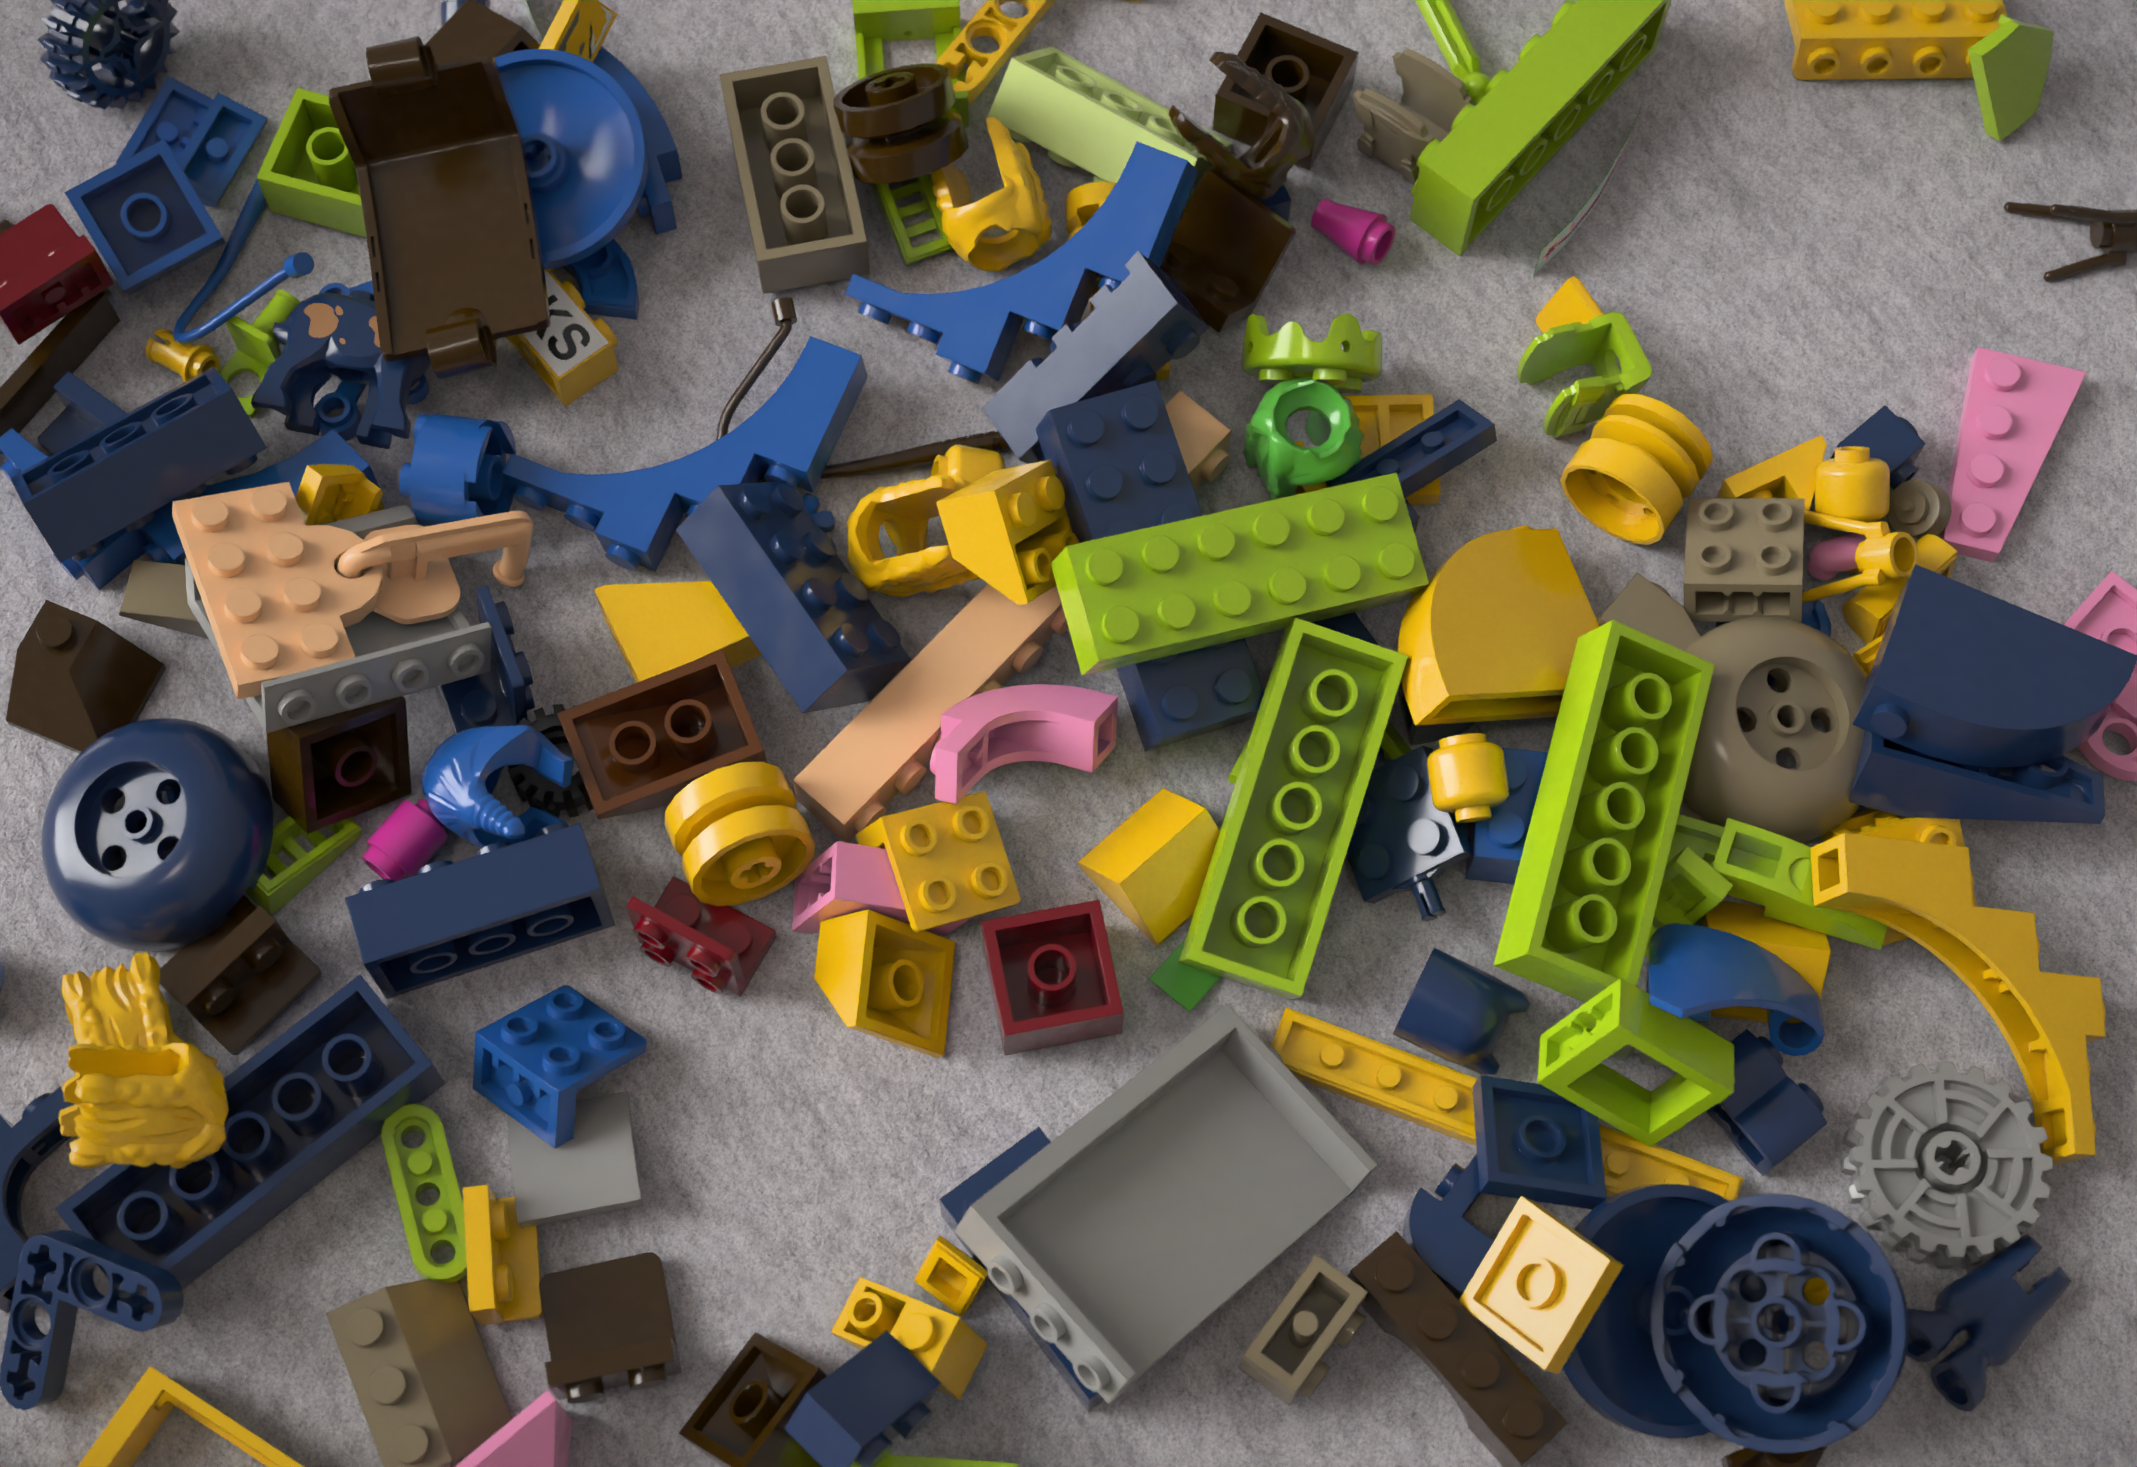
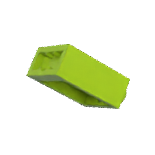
M1619 978L1540 1035L1537 1083L1645 1145L1652 1147L1673 1132L1681 1130L1688 1122L1714 1105L1722 1103L1728 1096L1734 1093V1044L1689 1017L1680 1018L1649 1004L1648 993L1623 978ZM1629 1044L1678 1074L1653 1091H1649L1601 1062Z

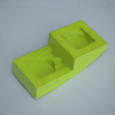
M1688 846L1666 865L1645 951L1647 958H1649L1651 936L1657 929L1674 923L1693 925L1722 902L1733 886Z

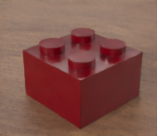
M1100 899L981 921L982 945L1004 1056L1122 1034L1124 1012Z

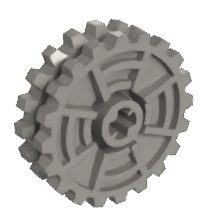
M1941 1062L1936 1072L1929 1073L1924 1064L1912 1066L1908 1070V1076L1899 1078L1897 1075H1893L1882 1084L1883 1087L1872 1093L1855 1113L1854 1117L1857 1120L1854 1122L1853 1128H1849L1846 1131L1843 1143L1850 1147L1851 1150L1848 1156L1840 1160L1841 1173L1850 1175L1853 1179V1184L1845 1190L1848 1202L1861 1203L1864 1212L1858 1220L1865 1229L1877 1226L1883 1232L1880 1244L1889 1251L1899 1244L1907 1248V1260L1917 1264L1921 1263L1927 1255L1934 1257L1938 1268L1950 1269L1954 1266L1955 1260H1961L1962 1258L1968 1266H1972L1984 1261L1985 1256H1989L1992 1253L1997 1255L2003 1249L2021 1238L2020 1235L2025 1229L2033 1226L2039 1218L2040 1214L2036 1210L2038 1203L2045 1202L2049 1198L2051 1187L2041 1181L2043 1174L2049 1173L2053 1169V1158L2042 1154L2039 1146L2048 1139L2044 1127H2032L2028 1117L2034 1109L2027 1100L2015 1103L2009 1097L2012 1086L2001 1079L1996 1084L1991 1085L1985 1081L1984 1070L1974 1066L1966 1074L1957 1073L1954 1062ZM1940 1155H1944L1952 1161L1948 1168H1956L1951 1175L1946 1174L1940 1169L1944 1164L1943 1161L1936 1163V1159Z

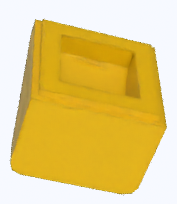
M1573 276L1567 279L1541 309L1535 322L1540 331L1545 333L1550 328L1574 322L1586 324L1590 319L1604 313L1579 278Z

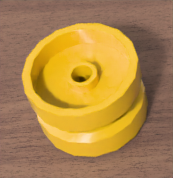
M740 762L715 769L692 781L676 794L665 810V828L674 849L683 858L682 869L692 893L700 902L714 906L740 905L763 898L785 887L797 878L814 858L815 841L805 819L796 809L797 800L786 776L778 766L765 762Z

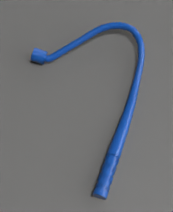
M256 180L214 271L175 324L173 336L174 340L180 344L192 343L205 337L287 278H300L311 273L314 269V260L308 253L299 252L285 260L284 267L203 325L185 332L190 321L231 269L267 205L258 180Z

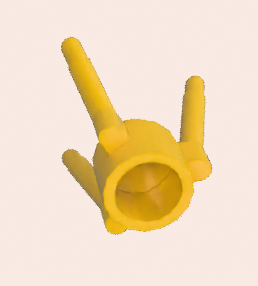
M1804 510V523L1865 535L1866 540L1860 542L1856 548L1855 561L1857 567L1849 570L1851 574H1862L1802 592V604L1865 586L1883 585L1886 579L1909 577L1915 564L1917 565L1918 550L1913 537L1906 532L1890 533L1888 524L1885 521L1867 523Z

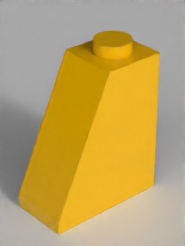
M711 581L612 584L594 589L601 613L636 683L720 650L724 651L730 668L762 655Z

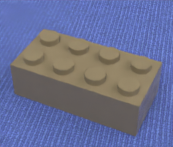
M827 56L719 74L763 294L849 279L853 274L858 276L870 275L867 239L844 134L841 132L834 109L835 93Z

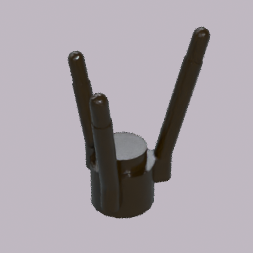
M2007 202L2004 205V210L2008 213L2091 223V244L2094 248H2101L2103 254L2047 271L2043 275L2044 280L2047 282L2067 278L2104 266H2124L2127 253H2137V210H2102L2073 205L2053 204L2048 206Z

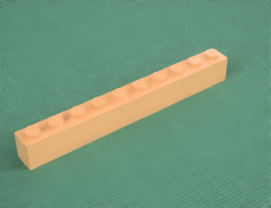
M1180 390L1165 407L1193 489L1195 490L1205 479L1209 482L1214 481L1227 467L1231 456L1228 454L1231 430ZM987 584L793 779L796 800L846 843H849L864 828L880 817H883L886 813L884 806L899 791L902 794H907L923 778L926 772L925 765L931 760L933 749L937 742L941 740V715L958 702L971 696L1004 688L1003 685L1017 671L1020 674H1024L1034 666L1043 652V647L1041 646L1055 632L1062 635L1069 630L1057 586L1027 604L1017 605L990 584Z

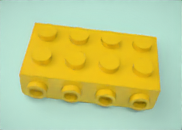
M1784 0L1796 48L1792 61V71L1794 77L1798 80L1974 78L1968 48L1999 28L1998 20L2001 14L2007 16L2003 0Z

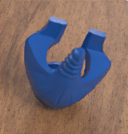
M527 725L471 728L448 737L433 752L425 765L421 786L431 812L443 825L463 839L480 848L497 842H509L513 845L535 838V834L547 826L560 823L567 824V822L549 812L532 806L526 812L514 817L513 812L508 811L506 806L501 805L500 801L494 799L492 795L498 784L501 770L505 766L524 764L529 766L534 773L566 788L571 784L573 759L561 753L543 734Z

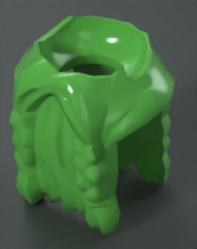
M1303 377L1282 381L1265 393L1250 423L1245 427L1247 431L1245 433V448L1242 453L1248 468L1258 467L1257 476L1262 478L1263 486L1271 493L1269 498L1275 500L1296 495L1297 485H1315L1335 479L1346 473L1361 460L1362 451L1360 446L1364 434L1358 428L1360 419L1353 411L1351 401L1343 397L1339 389L1333 385ZM1311 410L1309 412V419L1306 422V433L1310 437L1311 442L1318 447L1305 448L1296 445L1287 436L1285 424L1287 419L1295 412Z

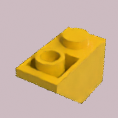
M859 1277L831 1330V1333L837 1338L860 1351L884 1332L888 1331L941 1383L937 1391L958 1400L961 1399L988 1346V1343L960 1317L862 1277Z

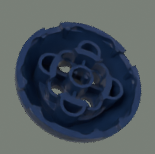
M157 718L133 722L119 727L91 743L73 760L61 776L50 797L44 816L41 841L42 858L50 887L60 905L78 925L90 934L112 945L134 951L154 952L179 948L209 935L228 921L231 917L227 913L236 905L248 887L252 889L256 887L258 879L261 877L266 866L272 844L274 817L270 792L262 772L252 757L245 753L229 737L209 726L177 718ZM163 791H181L179 798L174 803L164 804L162 801ZM125 795L126 800L123 808L119 812L114 813L117 801ZM120 848H124L126 851V861L119 869L123 862Z
M1758 1194L1726 1202L1704 1214L1703 1218L1692 1226L1678 1243H1674L1666 1255L1659 1270L1651 1300L1650 1321L1654 1351L1659 1367L1672 1392L1678 1394L1686 1406L1702 1421L1701 1424L1710 1431L1737 1445L1757 1451L1771 1453L1810 1451L1828 1446L1857 1431L1881 1409L1891 1395L1904 1366L1908 1348L1909 1320L1905 1294L1899 1277L1882 1247L1863 1227L1844 1213L1829 1205L1796 1195ZM1750 1275H1757L1766 1283V1295L1763 1300L1757 1303L1747 1300L1742 1292V1284ZM1815 1277L1822 1278L1829 1285V1297L1822 1305L1812 1304L1805 1296V1285ZM1671 1285L1690 1289L1696 1299L1689 1309L1687 1318L1691 1331L1684 1337L1683 1335H1667L1666 1327L1675 1329L1681 1323L1678 1313L1684 1308V1303L1681 1297L1678 1298L1679 1294L1677 1292L1667 1293L1666 1286H1669V1291ZM1784 1310L1787 1315L1795 1319L1794 1331H1787V1334L1783 1333L1777 1324L1778 1316ZM1753 1338L1766 1347L1767 1352L1765 1361L1757 1367L1750 1366L1742 1357L1743 1345L1746 1341ZM1812 1342L1823 1343L1830 1355L1828 1365L1822 1370L1813 1369L1805 1360V1349Z

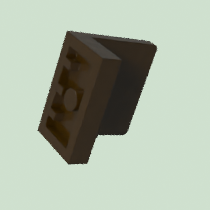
M1211 169L1204 173L1182 215L1160 268L1173 278L1207 325L1220 333L1248 319L1295 236L1296 229L1226 176L1217 172L1216 169Z

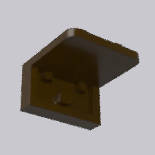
M647 1252L549 1273L542 1277L539 1283V1291L551 1361L544 1362L548 1388L558 1400L567 1399V1403L571 1404L589 1402L605 1396L604 1390L625 1385H629L631 1390L648 1389L665 1384L667 1376L682 1373L663 1263L657 1254Z

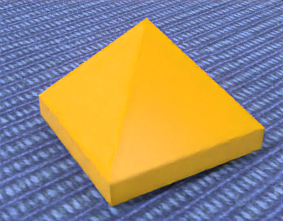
M940 1236L932 1246L914 1282L962 1318L968 1312L988 1277V1272L971 1256Z

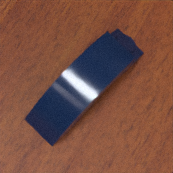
M61 1086L53 1093H45L34 1099L23 1111L22 1119L15 1125L0 1114V1309L7 1314L11 1311L20 1254L24 1244L29 1239L21 1218V1200L25 1186L34 1170L70 1138V1136L61 1135L59 1111L75 1105V1103L65 1102Z

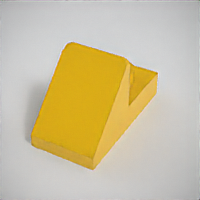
M1819 435L1724 479L1716 498L1805 499L1804 510L1809 511L1815 492L1816 466L1823 461L1827 446L1826 441L1822 435Z

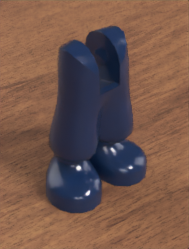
M2025 1234L1979 1268L1955 1280L1941 1290L1935 1300L1936 1308L1934 1311L1907 1308L1909 1338L1906 1355L1917 1362L1926 1363L1933 1360L1949 1345L1957 1334L1962 1330L1967 1332L1968 1340L1961 1347L1943 1357L1931 1369L1930 1373L1933 1385L1938 1392L1959 1410L1972 1411L1983 1401L1986 1391V1368L2007 1363L2035 1324L2061 1297L2072 1282L2061 1267L2056 1268L2046 1277L2035 1282L2032 1285L2033 1288L2027 1293L2013 1279L2012 1276L2017 1271L2020 1272L2030 1263V1260L2043 1248L2029 1234Z

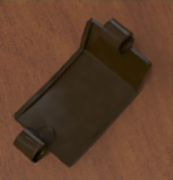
M419 36L367 47L366 58L371 80L330 89L329 104L356 169L370 259L381 353L386 362L429 354L434 373L438 379L496 368V339L546 329L550 326L551 322L539 230L523 137L495 57L484 55L437 65L430 44L423 45Z

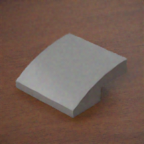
M627 1091L577 1100L573 1139L556 1149L507 1114L513 1188L518 1224L521 1228L644 1205L636 1158L637 1146Z

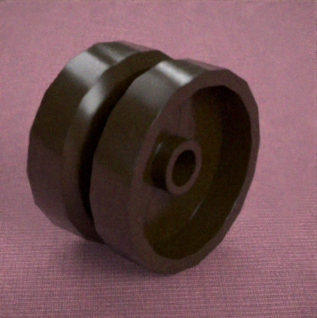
M928 63L900 66L860 79L838 93L834 98V109L841 132L854 137L847 145V153L856 179L864 183L875 184L909 180L946 167L962 157L967 151L969 143L962 116L955 111L949 110L956 102V95L947 67Z

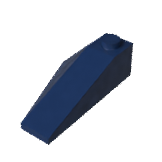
M1867 730L1864 733L1859 762L1849 795V802L1902 817L2101 824L2105 817L2103 775L2063 755L2043 763L2022 767L1994 768L1971 766L1928 756Z

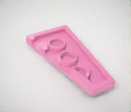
M1977 347L1971 358L1947 493L1951 502L1952 512L1947 526L1940 533V538L1957 550V554L1988 562H1994L2087 372Z

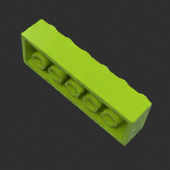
M1672 0L1566 1L1556 13L1551 24L1552 27L1543 36L1535 34L1525 44L1516 65L1510 71H1507L1505 68L1501 69L1488 84L1485 90V97L1476 106L1471 103L1467 104L1453 121L1451 132L1441 142L1437 139L1432 140L1423 150L1416 164L1420 168L1419 176L1410 192L1414 199L1409 220L1460 257L1656 50Z
M1397 472L1068 545L1051 562L1082 676L1285 629L1295 618L1311 623L1405 601L1429 585Z
M1295 618L1284 629L1178 963L1289 1000L1302 997L1408 655Z
M1611 620L1578 637L1493 966L1585 1003L1619 978H1623L1637 987L1715 664L1615 620Z

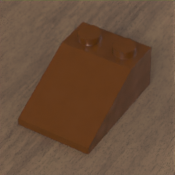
M723 650L557 713L598 820L669 806L675 795L687 785L715 769L740 762L768 763Z

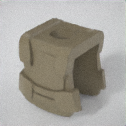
M1406 48L1402 53L1398 52L1393 55L1396 74L1401 77L1404 92L1400 104L1369 88H1366L1363 92L1356 89L1353 97L1356 118L1364 127V133L1357 141L1358 150L1369 157L1373 155L1401 173L1406 181L1414 185L1420 168L1416 166L1419 156L1432 140L1437 139L1441 142L1451 132L1453 121L1459 112L1471 102L1472 97L1468 95L1465 84L1448 70L1431 59Z

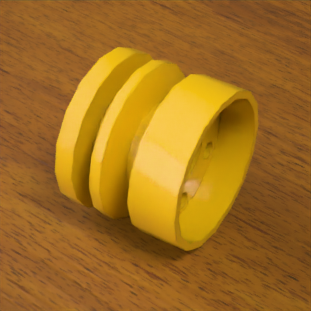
M1623 394L1612 400L1605 411L1604 417L1595 424L1591 439L1581 444L1563 470L1560 482L1565 496L1574 508L1593 525L1611 536L1633 544L1650 545L1662 539L1679 514L1683 505V499L1692 495L1698 481L1703 479L1714 458L1710 443L1700 429L1681 412L1662 401L1641 394Z

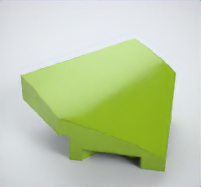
M2002 14L1998 20L1999 28L1968 48L1985 132L1999 142L2019 128L2037 111L2047 76L2054 31L2047 27L2014 20Z

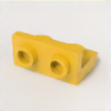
M488 1185L463 1187L469 1312L481 1326L541 1318L543 1309L539 1291L541 1270L538 1225L521 1228L518 1224L515 1197L497 1199Z

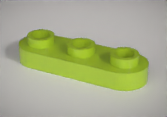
M419 1104L404 1105L386 1118L381 1130V1139L412 1262L416 1272L424 1280L432 1279L442 1283L457 1282L467 1274L464 1205L443 1125L438 1115L430 1108ZM411 1132L421 1133L425 1137L424 1143L415 1149L405 1147L402 1141ZM425 1189H434L440 1194L439 1200L430 1206L421 1205L417 1201V1196ZM440 1246H448L455 1251L453 1259L445 1264L436 1263L431 1258L432 1253Z

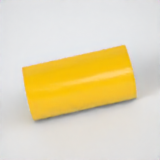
M1932 534L1922 536L1915 542L1918 550L1917 565L1950 578L1958 557V551L1938 536ZM1909 577L1886 579L1883 585L1865 586L1843 605L1842 612L1846 623L1866 644H1869L1885 633L1894 604Z

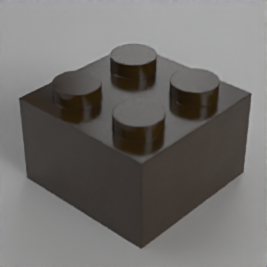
M1260 12L1237 55L1241 57L1246 66L1255 68L1259 74L1270 76L1274 83L1281 84L1284 91L1301 102L1310 114L1316 134L1315 144L1311 150V155L1298 160L1294 164L1310 171L1353 89L1359 52ZM1226 75L1215 96L1212 130L1252 147L1262 138L1266 130L1270 110Z

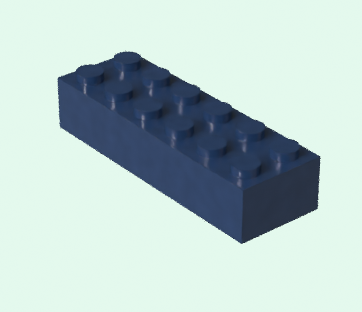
M1156 380L1050 409L1035 428L1045 460H1052L1056 477L1063 485L1065 493L1064 505L1072 532L1077 536L1079 543L1203 516ZM1245 638L1116 668L1145 752L1251 720L1258 714L1264 695Z
M358 975L224 1078V1088L229 1110L224 1123L226 1140L217 1152L198 1161H193L185 1168L173 1169L169 1165L164 1166L156 1163L147 1167L133 1164H112L57 1206L55 1210L72 1232L169 1271L176 1277L183 1290L381 1134L386 1118L404 1105L420 1104L442 1087L445 1081L433 1063L364 978ZM97 1264L109 1280L108 1274L105 1271V1269L101 1265ZM147 1290L131 1293V1296L139 1294L147 1297Z

